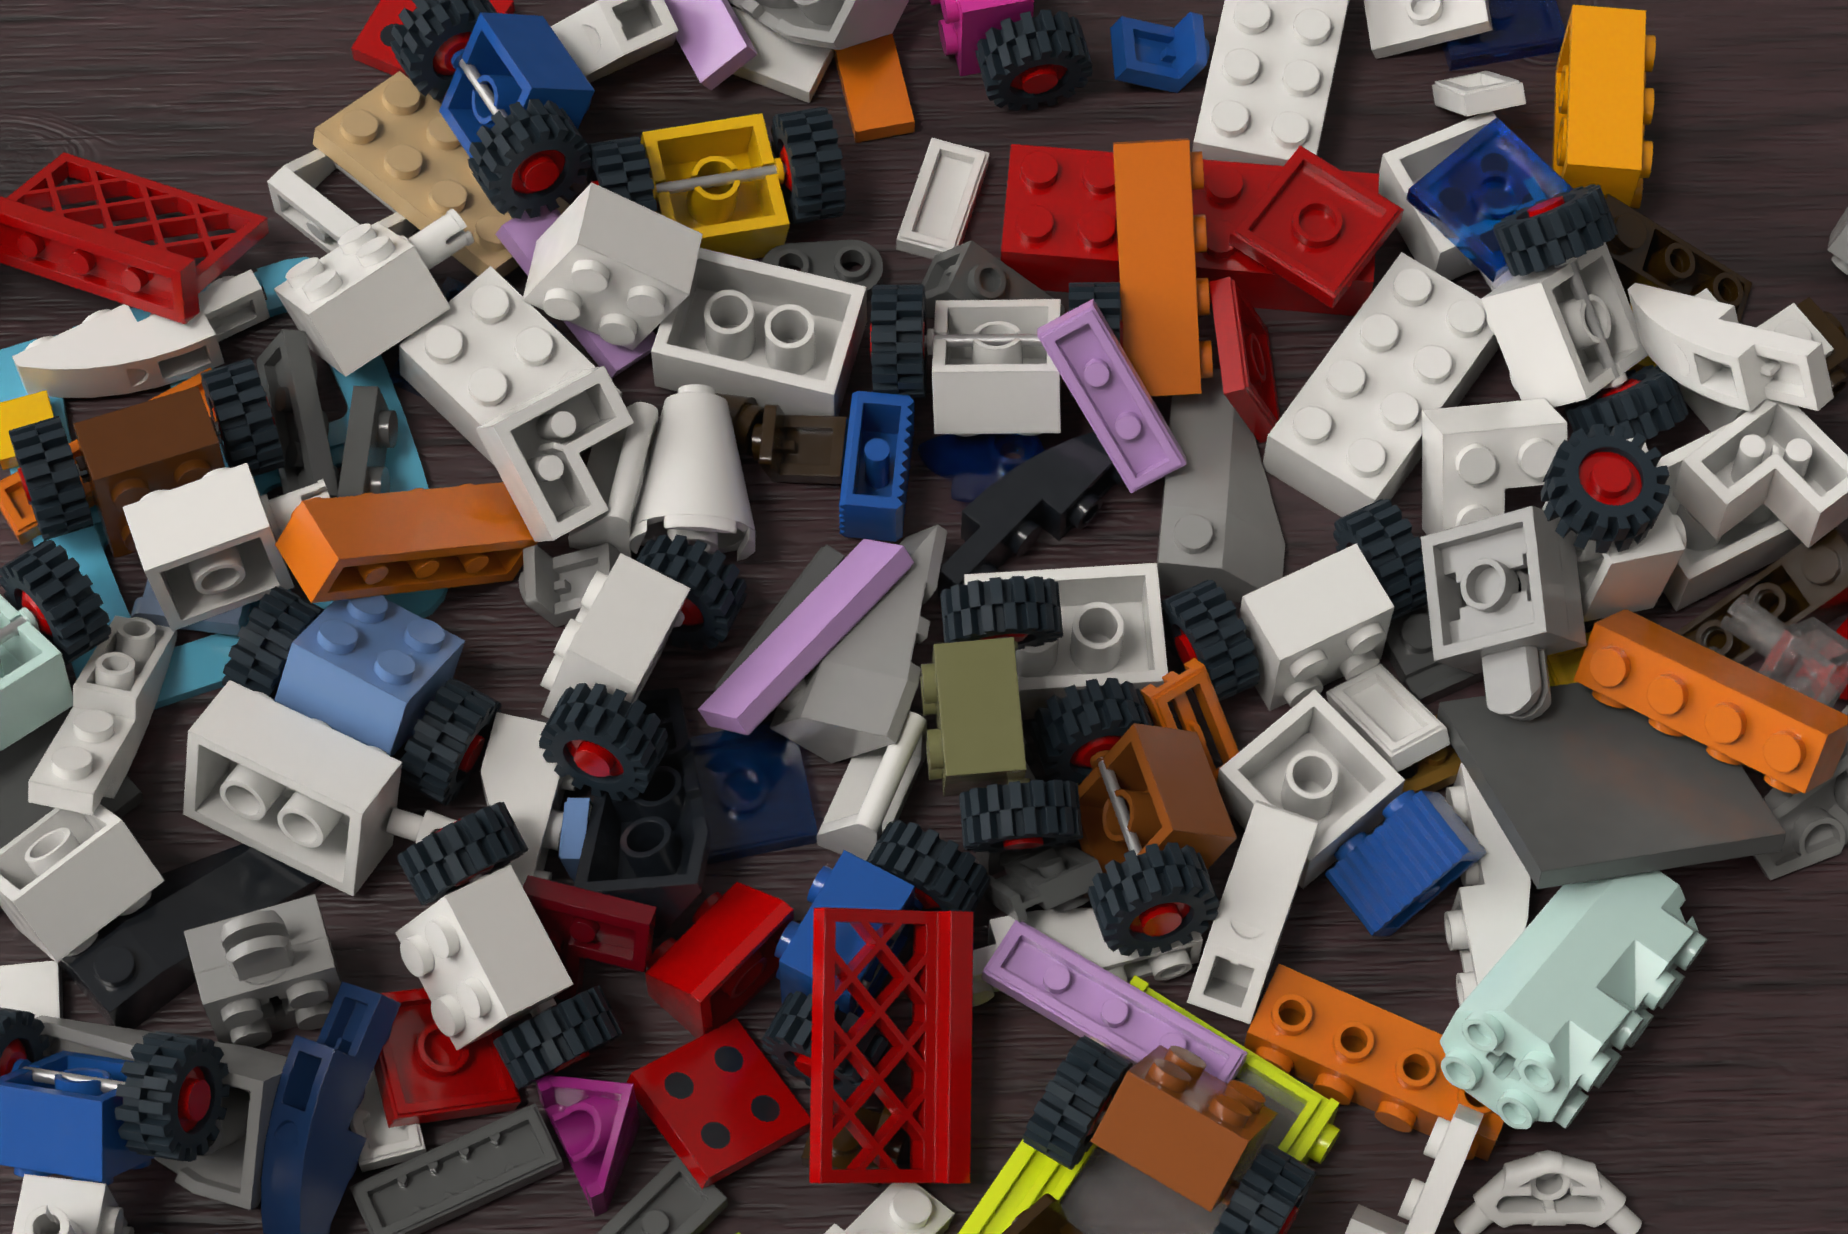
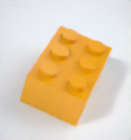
M1572 5L1555 72L1551 198L1555 194L1564 191L1568 193L1577 187L1583 186L1584 188L1590 184H1599L1604 195L1610 194L1631 208H1640L1643 178H1649L1653 159V142L1644 141L1645 125H1650L1652 121L1654 88H1646L1645 86L1646 72H1652L1654 66L1656 37L1655 35H1646V10Z

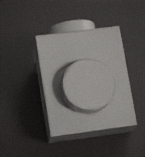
M609 542L553 558L537 545L524 548V571L519 576L521 596L529 608L533 609L553 626L566 625L571 618L575 620L582 607L580 605L582 598L597 570L609 575L620 552Z

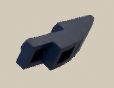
M342 981L317 1041L315 1042L298 1035L295 1036L281 1073L265 1139L261 1176L263 1234L330 1233L331 1222L348 1182L357 1169L359 1156L367 1140L366 1137L348 1130L356 1109L364 1098L366 1085L382 1047L390 1037L392 1024L401 1003L382 994Z

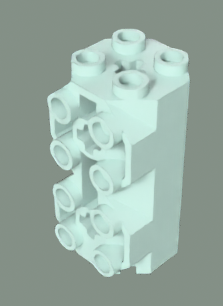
M1659 870L1562 885L1456 1010L1440 1039V1044L1446 1055L1441 1061V1069L1445 1078L1452 1085L1463 1089L1499 1115L1512 1128L1529 1129L1535 1121H1555L1567 1129L1589 1098L1581 1090L1584 1089L1589 1092L1593 1086L1600 1088L1622 1057L1612 1047L1614 1046L1622 1051L1626 1045L1631 1048L1637 1042L1654 1017L1646 1009L1649 1007L1654 1011L1657 1006L1662 1009L1685 978L1684 975L1675 970L1678 966L1686 971L1708 941L1706 937L1699 933L1693 916L1687 923L1685 922L1680 907L1686 899L1680 885Z

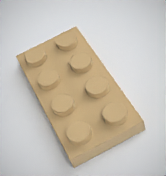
M397 72L315 128L313 145L419 230L424 229L444 216L448 210L454 209L467 225L463 230L471 232L474 243L470 246H465L452 256L474 274L479 276L491 266L502 277H505L520 266L495 235L500 227L511 220L512 217L508 211L505 215L497 211L473 176L468 163L470 157L439 112L442 104L433 99L430 94L424 96L420 93L411 80L402 72ZM561 197L556 199L560 206L557 210L562 214L570 204Z

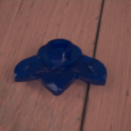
M1017 433L978 434L971 437L943 434L920 444L918 447L919 456L933 473L944 478L953 479L951 498L971 503L986 488L1012 469L1044 451L1043 444L1037 435L1023 436ZM1015 453L1020 455L1021 458L1009 459L1004 457V455Z

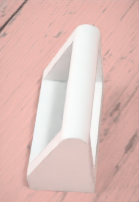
M319 149L285 164L267 181L275 212L327 253L339 247L338 240L343 234L360 225L315 190L336 168L394 213L378 221L380 224L399 236L404 235L407 239L418 229Z
M636 402L628 406L627 410L634 423L592 445L587 469L609 510L570 531L568 536L570 548L583 550L609 542L620 553L632 558L633 552L629 546L632 518L658 427V410L654 405L646 402Z
M908 711L897 743L851 758L817 834L818 846L839 854L846 850L865 861L867 860L889 822L894 823L895 820L899 819L926 758L927 721L924 717L915 712Z

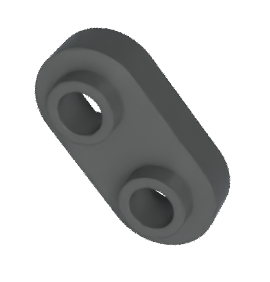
M860 240L785 243V245L776 246L771 249L762 260L763 263L780 267L795 265L801 269V272L867 287V302L872 299L873 286L883 284V261L879 252L870 244ZM848 262H856L863 267L858 271L850 272L842 266Z

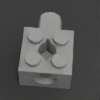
M1529 506L1421 536L1434 661L1473 674L1483 672L1487 708L1495 713L1519 721L1533 720L1541 716L1551 705L1547 656L1587 646L1576 549L1573 545L1575 542L1574 532L1571 530L1563 539L1555 531L1561 518L1559 517L1548 522L1544 510L1535 506ZM1517 576L1519 577L1521 583V592H1518L1519 581Z
M315 894L184 931L202 1004L218 1042L256 1047L269 1041L272 1033L297 1026L301 1030H314L323 1027L342 980L332 943ZM278 996L282 1000V1004L273 1006L271 998Z

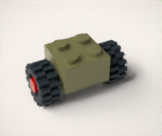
M1012 576L1010 579L995 577L989 578L990 581L974 580L969 581L968 585L957 584L951 586V589H944L941 591L940 598L945 643L934 644L932 663L921 664L922 676H920L923 715L936 714L937 729L927 730L926 751L929 780L942 779L943 797L959 796L964 850H973V852L989 851V853H999L1004 850L1019 852L1022 849L1038 850L1044 849L1045 846L1057 847L1064 845V843H1074L1077 840H1081L1083 832L1078 784L1072 781L1051 780L1043 782V780L1031 781V779L1025 778L1026 760L1015 651L1025 649V646L1044 645V642H1054L1058 638L1063 637L1058 582L1051 578L1043 579V577L1039 576L1024 579V576Z

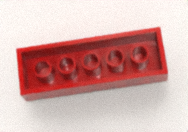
M1011 144L1001 261L1043 291L1069 293V283L1120 282L1113 152ZM1203 159L1204 189L1192 190L1193 215L1205 214L1207 252L1195 253L1196 278H1208V282L1231 277L1232 280L1236 281L1253 308L1355 316L1372 293L1375 255L1334 308H1330L1229 244L1230 233L1283 166ZM1343 171L1379 193L1380 174ZM1209 285V299H1210V304H1212L1211 293H1210V285Z

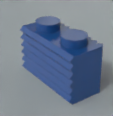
M867 391L852 393L839 501V534L845 537L893 542L903 537L905 503H907L910 458H912L915 402L909 395Z
M1408 790L1402 793L1383 810L1382 815L1386 820L1381 826L1375 828L1374 832L1370 835H1367L1366 832L1356 834L1342 844L1334 854L1338 862L1333 868L1327 870L1325 876L1372 936H1391L1486 854L1485 848L1478 843L1477 838L1470 833L1469 828L1462 822L1461 818L1454 812L1453 807L1446 802L1445 797L1439 792L1421 790L1415 793L1414 790Z

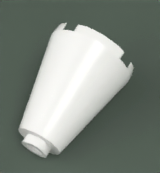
M701 384L684 385L678 388L677 394L667 397L664 401L632 518L629 546L630 550L637 554L640 546H645L646 542L651 538L656 541L659 535L665 534L669 536L672 542L677 534L687 536L688 545L694 546L697 539L707 543L705 551L711 555L716 550H719L721 553L737 550V561L747 559L755 552L756 531L728 402L725 398L716 395L715 389L710 386Z

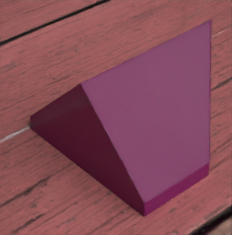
M546 1075L535 1080L540 1102L594 1217L607 1212L640 1128L634 1084Z

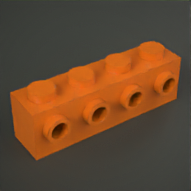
M1188 138L1113 142L1123 350L1150 396L1202 394L1201 379L1213 378L1211 340L1199 341L1198 316L1210 315L1208 278H1196L1195 253L1207 252L1205 214L1193 215L1192 190L1204 189L1202 151L1190 152V140Z
M504 482L477 485L468 483L455 487L415 488L410 491L363 493L357 496L315 497L302 500L300 505L292 512L291 519L275 543V546L311 603L512 581L523 565V549L537 545L538 542H535Z
M1627 609L1594 623L1574 677V681L1592 689V696L1599 702L1614 708L1624 709L1629 707L1649 717L1648 723L1656 730L1671 736L1682 737L1686 735L1706 745V752L1713 758L1732 765H1741L1743 763L1765 774L1764 780L1770 786L1787 793L1798 794L1802 792L1805 794L1833 778L1848 741V715Z
M1278 964L1247 1031L1244 1043L1245 1048L1285 1073L1313 1084L1314 1091L1329 1100L1333 1098L1340 1105H1349L1350 1102L1374 1111L1378 1121L1400 1132H1411L1412 1129H1415L1430 1136L1438 1116L1451 1121L1458 1104L1483 1113L1484 1116L1465 1160H1472L1476 1156L1488 1161L1504 1124L1499 1115L1463 1089L1452 1085L1445 1078L1441 1069V1061L1446 1056L1440 1044L1442 1034Z

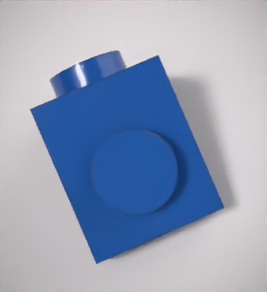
M1189 12L1174 28L1121 16L1110 28L1115 80L1178 93L1207 64L1210 48L1209 42L1205 38L1202 14Z

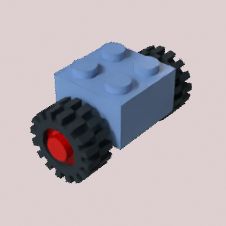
M281 586L272 588L270 594L266 593L260 599L259 608L254 607L249 614V622L246 627H241L237 635L240 637L237 644L231 647L228 655L231 657V660L224 666L223 674L225 676L222 679V685L225 686L231 680L252 691L262 692L271 697L275 702L309 718L321 720L342 734L368 746L382 749L391 757L407 742L404 748L407 752L400 759L402 762L400 782L445 806L449 805L450 801L453 802L458 797L460 789L463 790L468 784L470 774L472 772L475 773L480 764L478 761L481 755L486 753L496 713H501L500 708L502 706L499 701L453 678L465 640L442 629L437 623L423 619L387 600L383 595L336 600L324 610Z

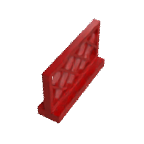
M65 152L8 197L0 196V263L182 324H187L200 312L198 293L269 233L268 217ZM67 177L85 182L56 187ZM121 196H130L133 198H137L112 203H106L105 199L115 198ZM94 200L96 202V205L62 210L61 205ZM52 207L53 211L47 212L41 210V208ZM175 212L187 215L157 220L156 215ZM142 217L147 219V222L113 226L112 223ZM103 224L104 228H96L90 225ZM223 229H233L237 231L236 233L210 237L208 235V232L210 231H217ZM190 234L198 235L197 239L165 243L164 238ZM154 240L155 245H149L142 242ZM205 257L203 261L195 266V258Z
M814 908L809 1183H970L974 912ZM836 922L850 923L866 943L848 965L836 952ZM870 923L882 924V926L875 931ZM902 924L913 925V956L905 966L902 965L886 945L887 941ZM874 956L879 959L893 977V980L876 999L872 997L857 978ZM846 989L865 1011L847 1033L835 1021V1001ZM902 991L912 1001V1024L903 1034L885 1013ZM875 1024L891 1043L892 1047L873 1068L856 1045ZM846 1057L864 1080L844 1102L833 1086L834 1070ZM903 1058L911 1068V1092L901 1102L884 1079ZM873 1092L891 1113V1116L874 1136L869 1133L855 1115ZM845 1126L863 1149L846 1169H832L833 1139ZM901 1126L911 1137L910 1169H899L883 1150ZM872 1161L879 1167V1169L866 1168Z

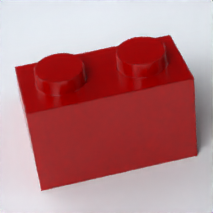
M736 882L724 895H721L719 892L712 894L695 912L692 918L694 925L678 941L674 938L664 941L650 956L646 966L649 970L645 973L648 995L695 1038H699L731 1021L776 975L780 959L774 956L775 949L785 928L794 920L793 908L784 900L740 882Z

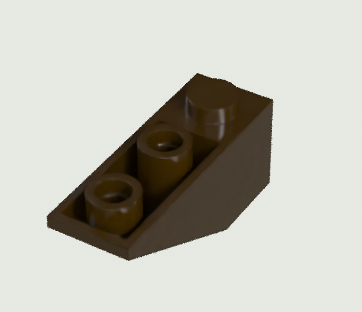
M1610 194L1604 195L1618 230L1615 238L1605 243L1629 304L1631 302L1627 289L1634 283L1695 296L1707 288L1718 302L1735 306L1738 323L1740 324L1752 286L1751 281Z
M1835 527L1809 548L1802 542L1675 633L1748 667L1827 625L1848 610V536L1838 527Z

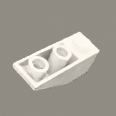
M598 0L551 26L589 83L674 45L679 31L664 0Z
M497 712L480 771L487 806H492L498 802L505 803L529 849L519 858L510 861L511 863L504 866V868L509 865L512 866L522 887L528 875L552 881V872L544 871L549 849L559 851L563 812L560 811L565 790L575 792L577 789L571 785L574 778L569 774L561 778L554 771L557 763H547L542 756L546 749L539 748V740L546 722Z
M1258 800L1255 801L1217 910L1218 915L1213 921L1187 1003L1251 1024L1260 1003L1319 821Z

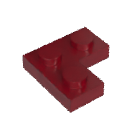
M530 875L527 876L523 889L574 984L554 998L565 1001L580 993L583 985L585 958L640 972L645 971L652 952L657 907Z

